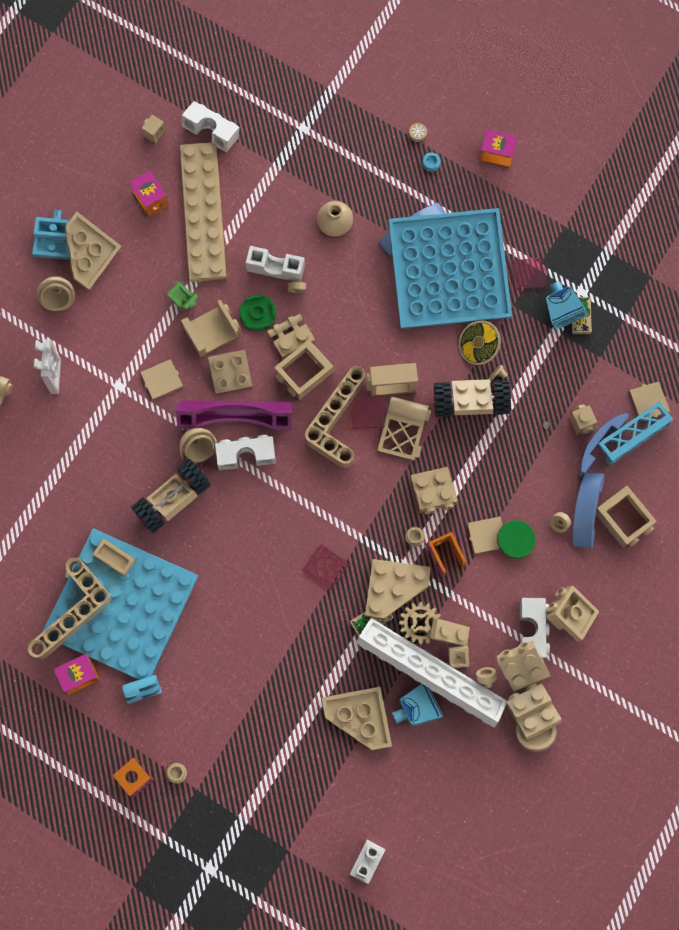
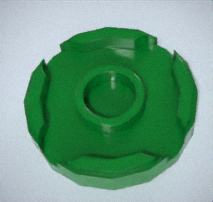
M261 294L247 297L239 309L243 325L253 331L268 329L276 319V307L273 301Z
M508 521L497 533L498 548L509 558H524L535 547L536 537L530 525L523 521Z

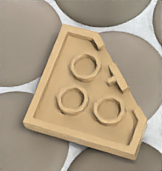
M76 211L65 226L73 279L89 290L118 252L121 245Z
M373 559L365 617L386 619L420 592L426 590L429 586L431 567Z
M381 687L322 698L325 719L372 751L392 747Z

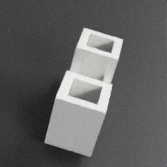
M195 101L182 114V127L196 135L202 129L208 128L213 130L212 142L225 152L239 138V127L235 123L224 119L218 113L212 112L204 105Z
M250 246L246 259V269L248 272L293 282H301L305 268L304 257L286 254L285 258H278L270 255L267 249Z
M260 435L255 439L242 437L238 441L226 439L215 443L219 470L238 468V457L245 452L252 453L256 457L257 466L276 464L273 436Z
M521 598L520 620L530 621L535 626V635L532 637H522L520 644L534 641L544 660L550 652V645L546 643V635H549V623H546L548 611L546 609L549 604H546V598Z

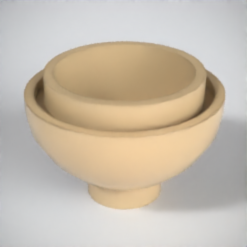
M327 202L320 208L317 214L318 227L326 235L333 237L342 236L353 225V213L349 206L343 202ZM337 212L338 215L334 216L332 213Z
M49 277L40 283L37 290V299L48 310L62 311L73 304L75 291L68 280L61 277Z
M204 428L187 430L179 443L180 455L185 461L190 459L193 463L206 461L216 450L215 443L217 441L215 436Z

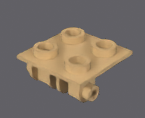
M245 350L208 357L216 394L252 387Z

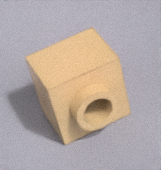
M151 115L142 124L143 136L155 144L166 131L164 122L154 115Z

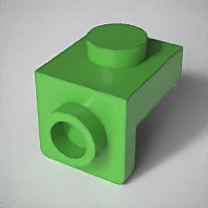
M180 281L166 294L181 310H190L196 304L195 299L198 297L196 293L192 294Z

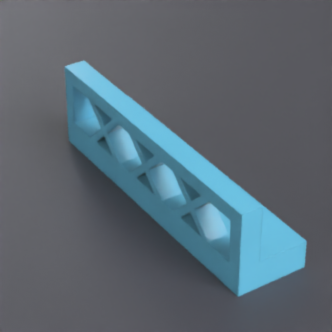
M660 402L598 443V446L607 456L605 461L609 466L670 425L673 418ZM657 408L664 416L660 420L651 418L652 412ZM640 420L647 421V429H636L637 422ZM622 432H633L632 439L629 441L622 440ZM609 441L618 442L617 449L612 453L604 445Z

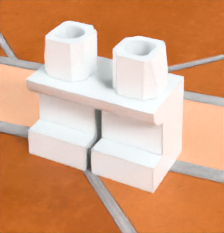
M366 840L349 875L368 885L385 849Z

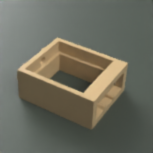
M307 340L274 367V376L278 382L284 383L288 387V393L292 397L296 396L299 400L334 373V366L310 340ZM306 352L321 371L299 388L284 372V369Z
M416 363L370 367V373L367 374L366 380L367 391H371V397L416 393L418 384Z
M628 486L600 505L596 511L597 517L623 548L627 545L630 547L634 546L640 541L638 539L639 536L642 534L647 536L654 530L653 525L657 522ZM625 498L629 500L647 522L628 538L607 513Z

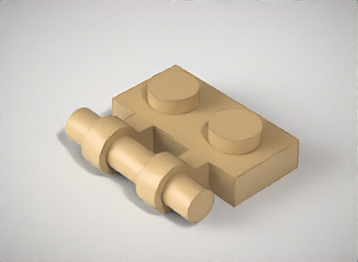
M300 314L288 317L287 321L281 324L277 323L272 329L267 331L270 338L275 335L278 336L279 339L273 341L282 359L288 357L307 340H310L312 343L315 342V338L306 324L301 327L298 326L297 323L303 320ZM292 327L293 331L284 335L283 331Z

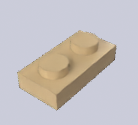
M433 619L431 639L457 646H467L470 627L441 619Z

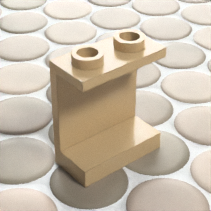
M221 300L217 301V308L192 321L188 317L181 320L183 329L200 358L240 337L239 329L241 328L237 320H232L230 316L232 314L227 304L223 305Z

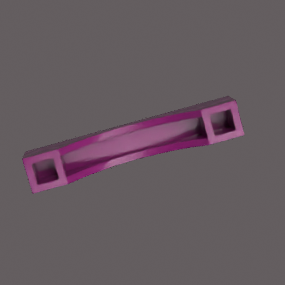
M178 400L176 409L177 428H198L220 422H248L270 429L292 430V402Z

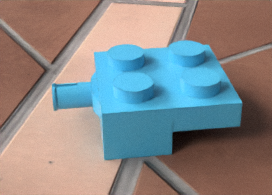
M55 209L53 218L36 217L33 233L35 236L32 251L33 257L70 260L65 226L69 220L61 219V210L57 211Z

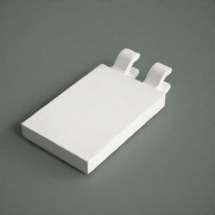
M43 339V343L36 340L35 349L42 352V361L34 359V368L41 370V378L50 393L59 394L61 358L51 339Z

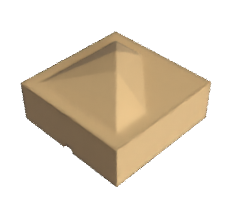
M468 646L448 647L449 666L452 668L470 667Z

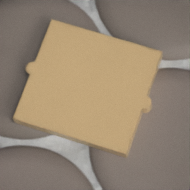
M171 359L141 372L145 381V388H148L153 400L183 387L178 376L179 372L175 370Z
M659 382L648 385L643 384L642 387L629 390L638 416L658 402L670 413ZM658 408L652 412L651 418L656 419L657 416L662 415Z
M501 516L468 523L469 540L472 541L474 554L499 550L497 533L503 526Z

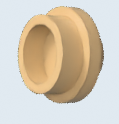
M412 527L406 532L405 539L410 546L417 547L424 542L425 535L420 528Z
M174 763L168 767L167 778L170 782L178 784L186 779L187 770L184 765Z

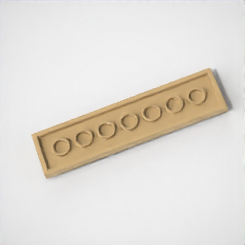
M213 142L180 145L190 282L227 279L217 146Z

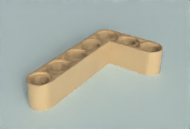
M359 366L352 367L305 432V441L310 448L343 469L353 465L354 453L349 447L330 436L329 432L364 385L365 371ZM358 374L361 376V379L354 380L352 376ZM344 389H348L351 391V393L349 395H343L341 391ZM333 404H338L340 408L338 410H333L330 408V406ZM322 419L329 420V424L322 425L320 424V421ZM317 434L319 438L317 440H310L309 436ZM328 444H331L335 448L331 451H327L324 447ZM342 455H349L350 460L342 461L340 457Z
M79 558L69 559L66 563V570L86 596L31 641L28 646V652L36 659H44L111 602L110 593ZM79 563L81 565L80 570L72 572L73 565ZM92 578L93 584L90 587H85V580ZM105 593L104 601L97 602V595ZM84 606L90 607V611L87 615L81 614V610ZM74 619L73 627L66 628V621ZM57 631L59 637L56 641L52 642L50 636L53 632ZM37 645H42V653L36 655L35 647Z

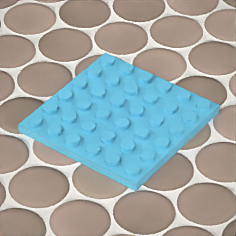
M499 208L388 220L400 329L512 318Z
M93 528L79 559L86 564L110 593L111 602L62 645L82 654H87L89 657L139 680L152 676L199 575ZM103 538L136 560L126 576H123L92 555ZM76 563L72 572H78L81 565ZM69 576L43 631L86 596L71 576ZM86 579L84 586L90 587L93 584V579ZM105 593L97 595V602L104 601ZM84 606L81 610V614L87 615L90 611V607ZM74 619L67 620L66 628L73 627ZM53 632L50 639L56 641L59 637L58 632Z

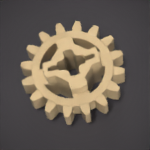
M422 602L417 607L412 603V609L405 608L407 614L401 613L400 617L404 621H399V625L404 626V628L400 632H406L405 639L412 638L411 643L413 644L416 640L419 645H422L424 640L429 644L432 631L429 621L431 618L439 619L441 617L440 614L435 615L436 608L429 609V603L426 607L423 606ZM416 611H424L426 613L418 614ZM408 618H410V620L412 621V626L410 629L407 625ZM426 618L424 627L419 626L416 628L417 620L422 621ZM424 633L425 636H417L415 634Z

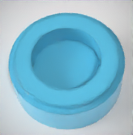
M427 153L423 157V168L429 172L438 170L441 162L440 157L436 153Z

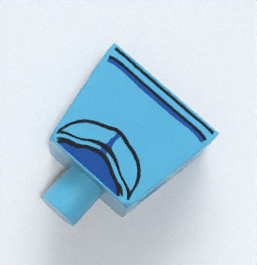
M555 282L550 286L553 294L547 296L546 300L551 322L556 330L588 316L585 307L570 286L563 289L561 282Z
M424 684L419 685L399 700L402 708L392 713L397 724L407 719L411 727L443 717L430 688Z

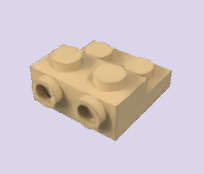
M448 467L410 476L419 513L431 514L436 512V509L443 508V510H449L454 508V505H457L458 499Z
M573 585L566 588L562 587L555 594L557 597L556 601L547 607L548 614L546 618L558 630L565 629L577 642L582 641L599 611Z
M534 641L523 642L518 647L512 650H505L497 656L498 664L513 691L550 677V673Z
M531 684L526 688V692L522 694L517 692L508 698L507 708L526 740L562 723L560 715L552 704V699L542 684L538 686L537 684Z

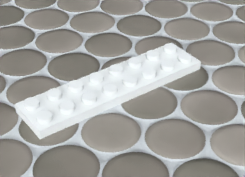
M370 619L357 639V644L495 728L507 703L505 699L374 619Z

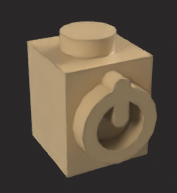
M578 405L570 410L569 420L576 435L588 434L594 430L597 420L590 405Z

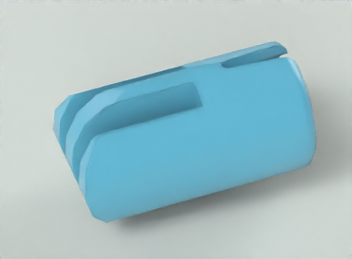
M156 675L122 686L123 694L128 704L162 693Z

